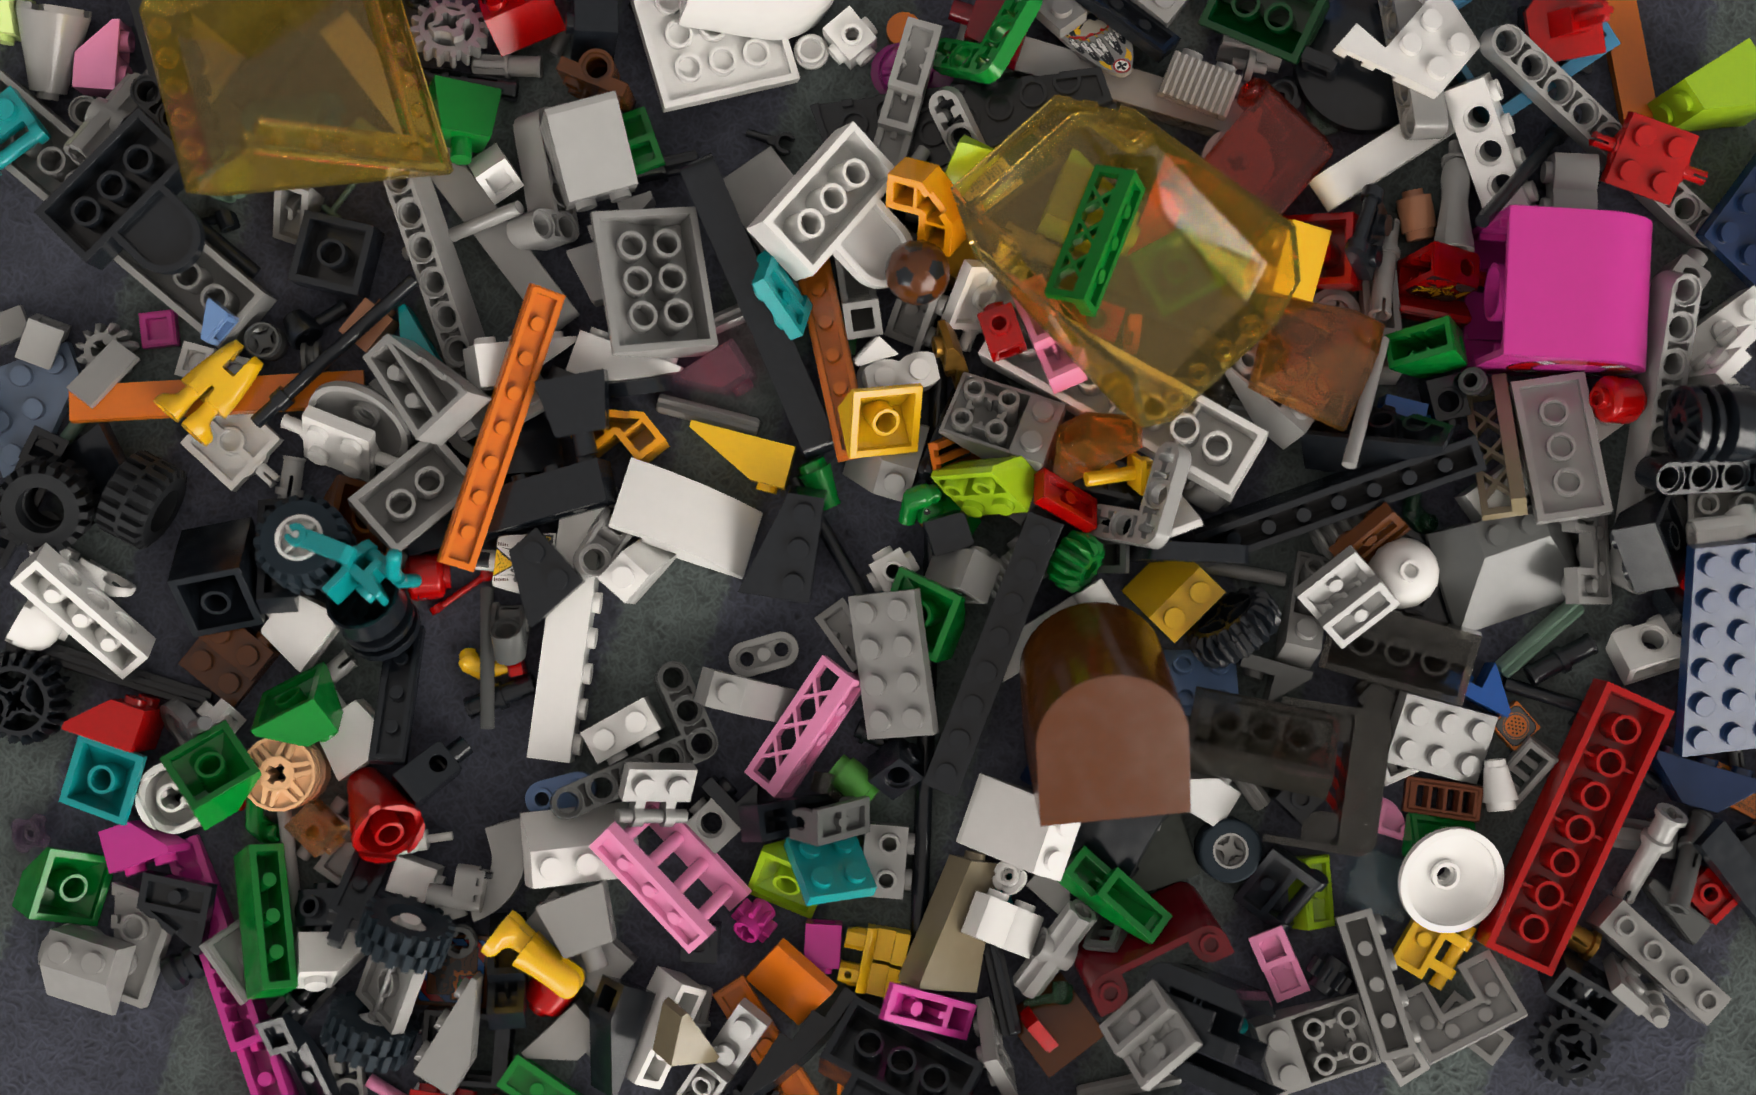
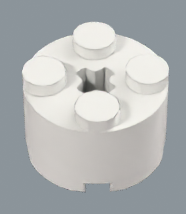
M162 763L151 767L144 773L140 780L138 793L135 796V805L140 818L147 826L168 834H178L201 827L184 798L181 797L179 802L176 800L175 796L180 792Z

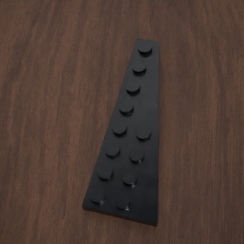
M1101 67L1062 71L1059 74L1035 77L1033 75L1022 76L1020 79L996 80L990 84L980 83L965 86L960 84L951 86L958 89L963 95L986 144L992 148L1000 147L1113 103ZM941 87L926 89L907 157L911 158L917 147L923 145L931 151L925 162L943 167L949 164L952 156L929 110L931 96ZM886 94L875 95V97L854 100L849 98L842 99L839 102L814 103L810 105L822 142L824 143L836 129L853 121L873 142ZM942 96L943 100L939 103V107L949 110L952 118L946 123L950 127L955 121L963 118L959 114L954 119L950 110L954 105V101L952 99L946 100ZM960 127L954 130L953 137L957 144L964 135L971 137L967 129Z

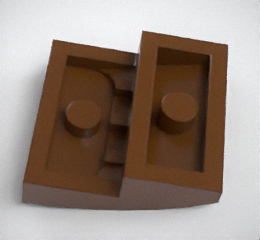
M1061 972L1055 975L1041 996H1035L1034 999L1027 997L1016 1005L1018 1016H1020L1019 1013L1029 1006L1059 1044L1052 1052H1046L1019 1018L1021 1033L1017 1034V1036L1049 1078L1104 1037L1099 1028L1100 1024Z

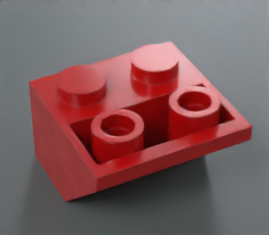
M478 0L484 21L501 57L565 31V23L555 0Z

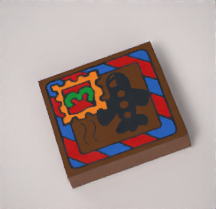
M460 933L452 939V944L457 943L454 946L457 950H461L465 945H469V939L464 940L467 936L465 933ZM477 934L478 945L467 957L455 959L447 954L440 969L436 968L435 972L432 973L426 971L415 1004L454 1007L458 999L453 995L465 977L471 980L474 975L480 972L483 974L481 1008L486 1009L488 957L480 951L488 941L489 934Z

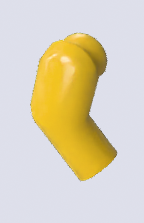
M474 648L463 649L459 654L460 660L458 664L460 669L480 680L479 654ZM495 660V677L508 674L507 666L501 665Z

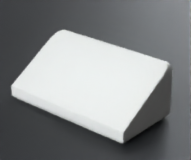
M873 336L852 360L856 366H861L898 355V353L880 336Z

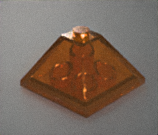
M1272 296L1268 302L1248 389L1343 432L1347 429L1379 355L1385 324L1354 309Z

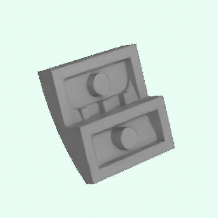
M1351 545L1293 589L1296 597L1314 615L1322 628L1342 649L1400 605L1396 597Z
M1153 979L1099 1025L1114 1054L1124 1059L1139 1087L1148 1092L1203 1046L1202 1041L1164 989Z

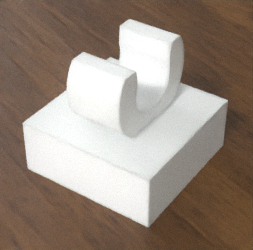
M222 698L215 706H212L205 700L196 710L199 715L211 718V728L226 720L234 733H236L246 722V719Z

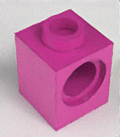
M807 918L804 956L825 974H832V969L840 968L843 921Z

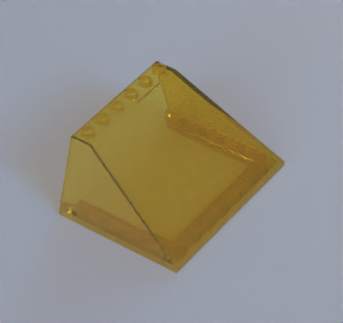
M142 0L139 12L186 193L230 196L448 175L453 172V166L413 35L410 32L402 0Z

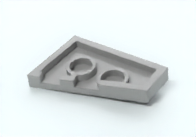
M116 881L112 882V895H115L114 914L111 915V929H114V938L137 945L120 1001L143 1009L149 1006L160 973V960L166 956L172 936L161 928L157 920L149 918L136 908L139 888Z

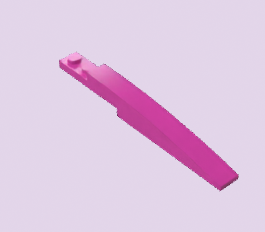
M199 834L184 839L189 842L190 850L176 854L178 860L169 863L172 875L218 884L208 939H210L235 921ZM204 954L199 955L230 1051L237 1052L250 1094L299 1095L297 1086L282 1055L278 1054L270 1057L255 1026L261 1020L272 1018L266 1013L268 1007L265 999H250L240 1006Z

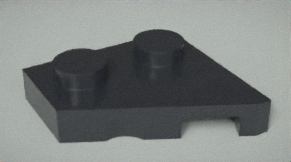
M537 527L509 551L525 615L531 628L539 624L586 582Z

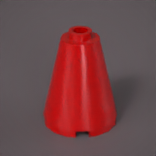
M361 768L349 777L347 781L351 842L359 856L363 860L372 863H389L397 860L396 855L407 850L410 853L423 838L425 823L420 810L376 768Z

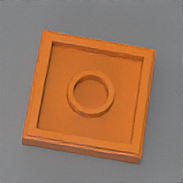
M784 938L773 947L745 978L798 1026L809 1016L812 1010L815 1011L838 987L832 979Z

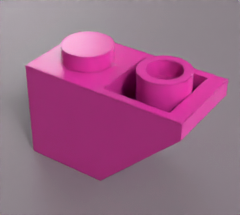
M142 820L128 821L127 825L122 826L119 824L98 832L109 874L123 871L126 877L141 874L148 870L147 864L155 862L156 867L166 865L178 860L176 854L190 850L189 842L176 834L164 833L157 829L154 830Z

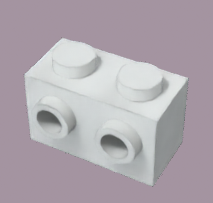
M646 696L580 732L596 763L599 764L607 760L609 766L628 756L625 749L638 743L640 748H643L659 739L657 731L665 726L651 700Z

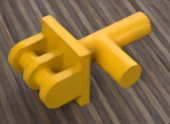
M1133 449L1127 450L1126 467H1118L1111 460L1104 459L1099 465L1100 470L1084 472V483L1086 486H1095L1127 481V484L1133 490L1143 496L1153 460L1148 456H1140Z

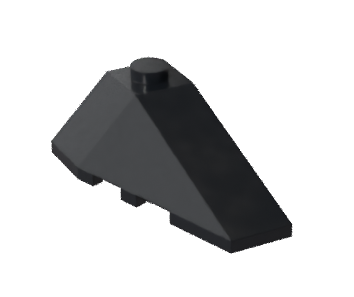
M1331 394L1306 434L1300 437L1305 469L1321 470L1323 472L1353 470L1342 466V460L1359 396ZM1386 404L1381 408L1372 406L1355 469L1444 453L1454 432V426L1419 414H1413L1408 417L1396 413L1395 407Z

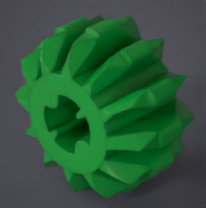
M1081 530L1071 531L1067 537L1062 538L1061 543L1055 548V552L1050 558V564L1047 567L1049 579L1064 591L1068 590L1071 593H1079L1086 585L1091 583L1092 578L1097 575V570L1102 565V559L1105 556L1103 543L1099 542L1090 533H1084Z

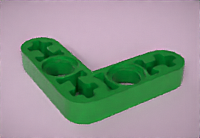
M1005 0L981 44L947 37L940 38L932 68L945 76L984 84L995 82L1001 77L1041 8L1042 0Z

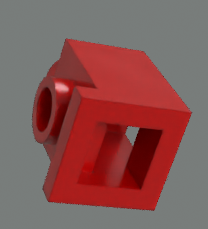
M1700 865L1690 906L1708 919L1709 923L1717 925L1738 903L1712 870ZM1710 887L1712 891L1704 897V891Z

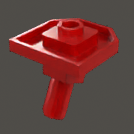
M1532 0L1523 12L1526 35L1554 62L1606 53L1602 23L1609 21L1610 14L1614 13V8L1608 5L1607 0Z

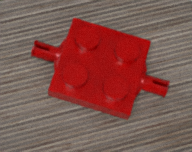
M1628 111L1621 129L1614 138L1598 131H1594L1590 136L1603 141V143L1589 139V146L1607 151L1606 165L1599 181L1670 206L1678 185L1683 179L1702 186L1706 180L1696 177L1694 174L1700 177H1708L1706 170L1690 166V157L1700 136L1636 112Z

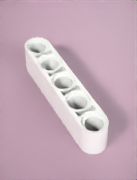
M1449 113L1448 130L1443 138L1406 140L1402 136L1400 124L1318 174L1308 182L1329 213L1361 193L1364 185L1377 183L1454 134L1455 130Z

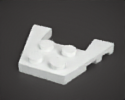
M1418 0L1422 3V7L1387 47L1380 44L1356 23L1333 49L1336 55L1343 58L1346 55L1361 61L1362 67L1371 71L1375 68L1394 76L1393 81L1435 99L1481 47V44L1452 0Z

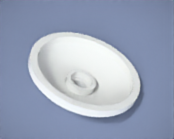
M1446 827L1435 830L1416 842L1402 862L1398 876V892L1401 903L1409 916L1428 930L1439 933H1455L1469 929L1485 919L1496 906L1504 885L1503 861L1496 847L1487 838L1474 830L1464 827ZM1445 867L1443 874L1437 876L1438 871Z

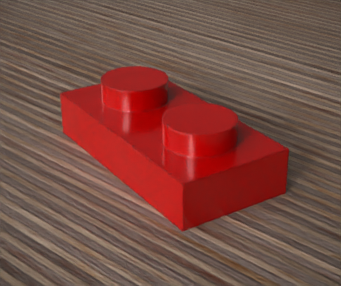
M1042 468L1034 474L1035 504L1085 533H1089L1097 528V498L1046 468Z

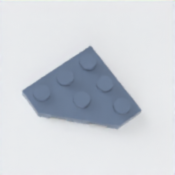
M67 341L61 343L54 365L49 370L20 359L0 366V471L3 478H6L14 471L20 459L19 455L34 425L57 434L69 409L67 407L69 391L66 387L82 371L80 364L76 360L77 356L72 343Z

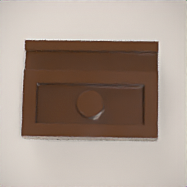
M1384 502L1378 508L1368 511L1364 519L1354 528L1340 534L1335 543L1328 549L1336 557L1351 545L1368 564L1378 548L1400 539L1411 528Z

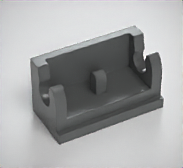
M846 796L842 797L838 803L814 808L813 810L799 808L792 812L794 816L803 818L805 828H791L790 839L814 846H821L870 832V797Z

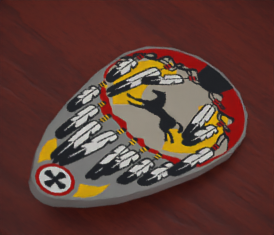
M1084 8L1087 11V21L1059 40L1091 66L1101 67L1103 72L1116 77L1128 76L1132 71L1134 57L1132 43Z

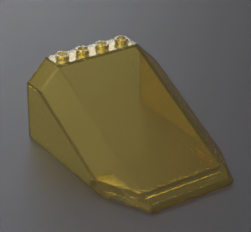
M1055 94L951 187L974 256L1109 400L1142 428L1174 421L1278 323L1301 281L1296 226L1130 107L1121 106L1119 110L1098 106L1096 101H1078L1072 97ZM1095 164L1135 170L1146 190L1096 316L1081 315L1074 303L1047 298L1044 294L1045 288ZM1103 177L1098 188L1100 196L1113 189L1117 179ZM1102 207L1088 214L1085 220L1087 228L1101 221L1104 214ZM1089 239L1075 246L1072 253L1074 260L1089 252L1091 247ZM1076 272L1063 278L1058 289L1073 291L1078 279Z

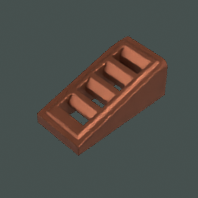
M1408 776L1404 782L1401 811L1479 822L1483 787ZM1418 785H1424L1421 806L1415 805ZM1433 787H1438L1436 808H1431ZM1448 789L1454 790L1451 810H1446ZM1465 791L1468 792L1466 810L1461 812L1463 793Z

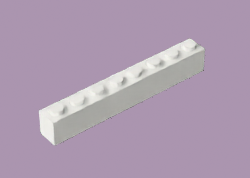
M614 504V505H611V506H607V508H608V509H609V507L614 508V507H615V504ZM604 508L559 520L556 548L573 568V556L588 534L592 523ZM589 550L584 556L585 566L592 571L596 570L600 564L599 555ZM581 575L586 582L546 616L527 758L571 763L575 761V755L580 756L582 753L584 739L581 734H578L580 720H586L589 700L583 698L585 684L590 685L593 676V663H588L590 649L596 648L598 640V628L593 627L595 613L600 614L603 603V593L598 592L599 576L585 577Z

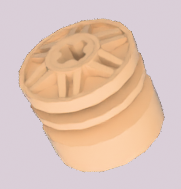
M264 738L257 741L247 751L262 773L247 797L256 806L267 811H288L309 804L326 790L331 779V765L319 741L304 747ZM284 766L285 768L282 773L286 778L279 780L280 772L276 768Z

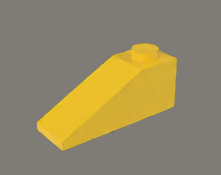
M691 420L689 427L751 482L757 483L756 490L775 495L778 489L786 491L796 453L794 446Z

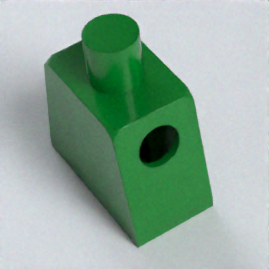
M434 75L426 90L431 140L435 145L450 148V161L453 164L468 165L472 162V152H483L491 138L502 89Z
M1449 315L1384 335L1390 340L1387 348L1390 370L1420 379L1468 365L1462 330Z

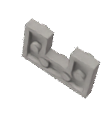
M1608 515L1559 522L1562 532L1579 533L1576 555L1580 562V567L1564 568V577L1561 582L1565 603L1612 605Z
M1490 949L1457 965V969L1474 999L1445 1014L1442 1013L1425 982L1405 991L1409 1005L1405 1006L1404 1010L1408 1021L1415 1020L1421 1041L1417 1042L1429 1066L1528 1016L1527 1011Z

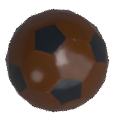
M923 239L911 240L900 244L890 254L886 263L885 276L887 285L895 297L911 305H925L935 301L946 290L949 284L950 267L946 255L938 246Z

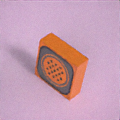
M1513 700L1509 704L1511 712L1508 718L1497 716L1499 718L1494 730L1511 751L1517 750L1528 735L1532 736L1541 728L1518 701Z

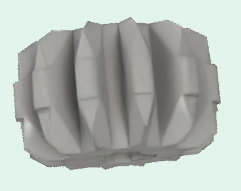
M111 322L106 327L105 324L95 323V333L89 330L83 331L84 337L87 339L86 343L79 342L75 344L78 349L84 350V353L79 355L76 360L78 363L86 364L87 366L113 339L131 352L137 350L140 345L136 341H130L133 333L128 329L121 330L119 324ZM131 369L127 375L134 374L133 370Z

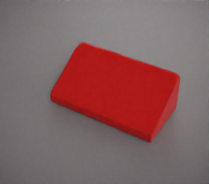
M1399 295L1401 319L1425 323L1449 315L1459 328L1471 323L1472 317L1464 302H1445Z

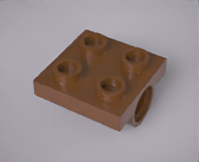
M597 48L590 49L580 57L579 62L561 56L556 70L563 80L562 83L569 88L568 93L578 99H584L616 91L620 110L626 113L633 110L636 104L633 93L628 83L623 82L608 52Z

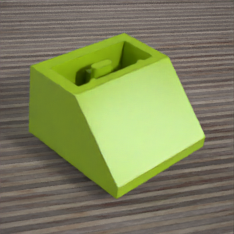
M1021 455L959 461L932 471L931 478L961 508L964 514L979 518L982 515L1000 514L1009 516L1012 513H1027L1034 495V474L1037 472Z

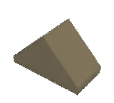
M667 997L662 1003L653 1051L670 1066L715 1062L720 1056L693 1019L683 1008Z

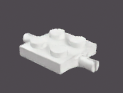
M999 240L994 256L990 259H964L941 320H946L953 329L963 330L959 343L964 352L972 350L977 334L983 332L977 314L984 312L983 308L991 303L1003 301L1004 304L1008 303L1011 299L1008 288L1022 283L1028 271V268L1021 262L1007 261L1014 247V244L1008 240Z
M310 405L303 412L302 420L285 414L280 423V428L297 433L303 439L304 457L317 465H326L339 470L346 476L354 479L359 478L369 482L376 472V465L387 468L399 458L384 453L379 449L376 443V431Z
M254 414L228 415L226 419L221 416H215L210 425L213 441L207 447L200 444L190 434L180 442L233 492H236L250 477L256 474L270 488L274 487L277 484L275 481L279 482L281 478L266 463L270 455L280 446L284 439L267 423L262 428L256 426L251 420Z

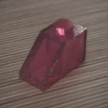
M733 338L672 376L679 387L726 397L733 393L736 397L745 394L754 387L752 381L757 378L754 370Z

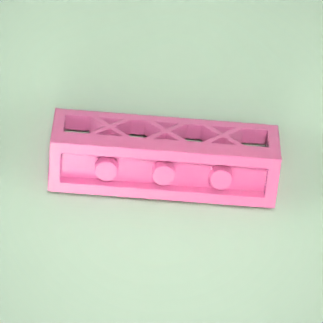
M822 655L744 773L774 798L792 797L861 695L859 674L847 672L831 658ZM828 668L839 676V679L831 690L821 691L820 677ZM815 699L816 713L811 720L802 721L800 707L805 700ZM795 728L796 743L792 749L782 750V734L786 729ZM775 757L777 771L769 781L758 770L765 759Z

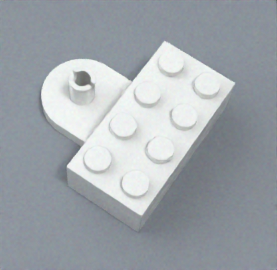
M854 121L836 129L746 228L795 281L813 276L828 258L833 255L858 282L873 289L888 288L885 269L890 254L900 244L913 240L907 228L880 200L887 191L888 173L895 166Z

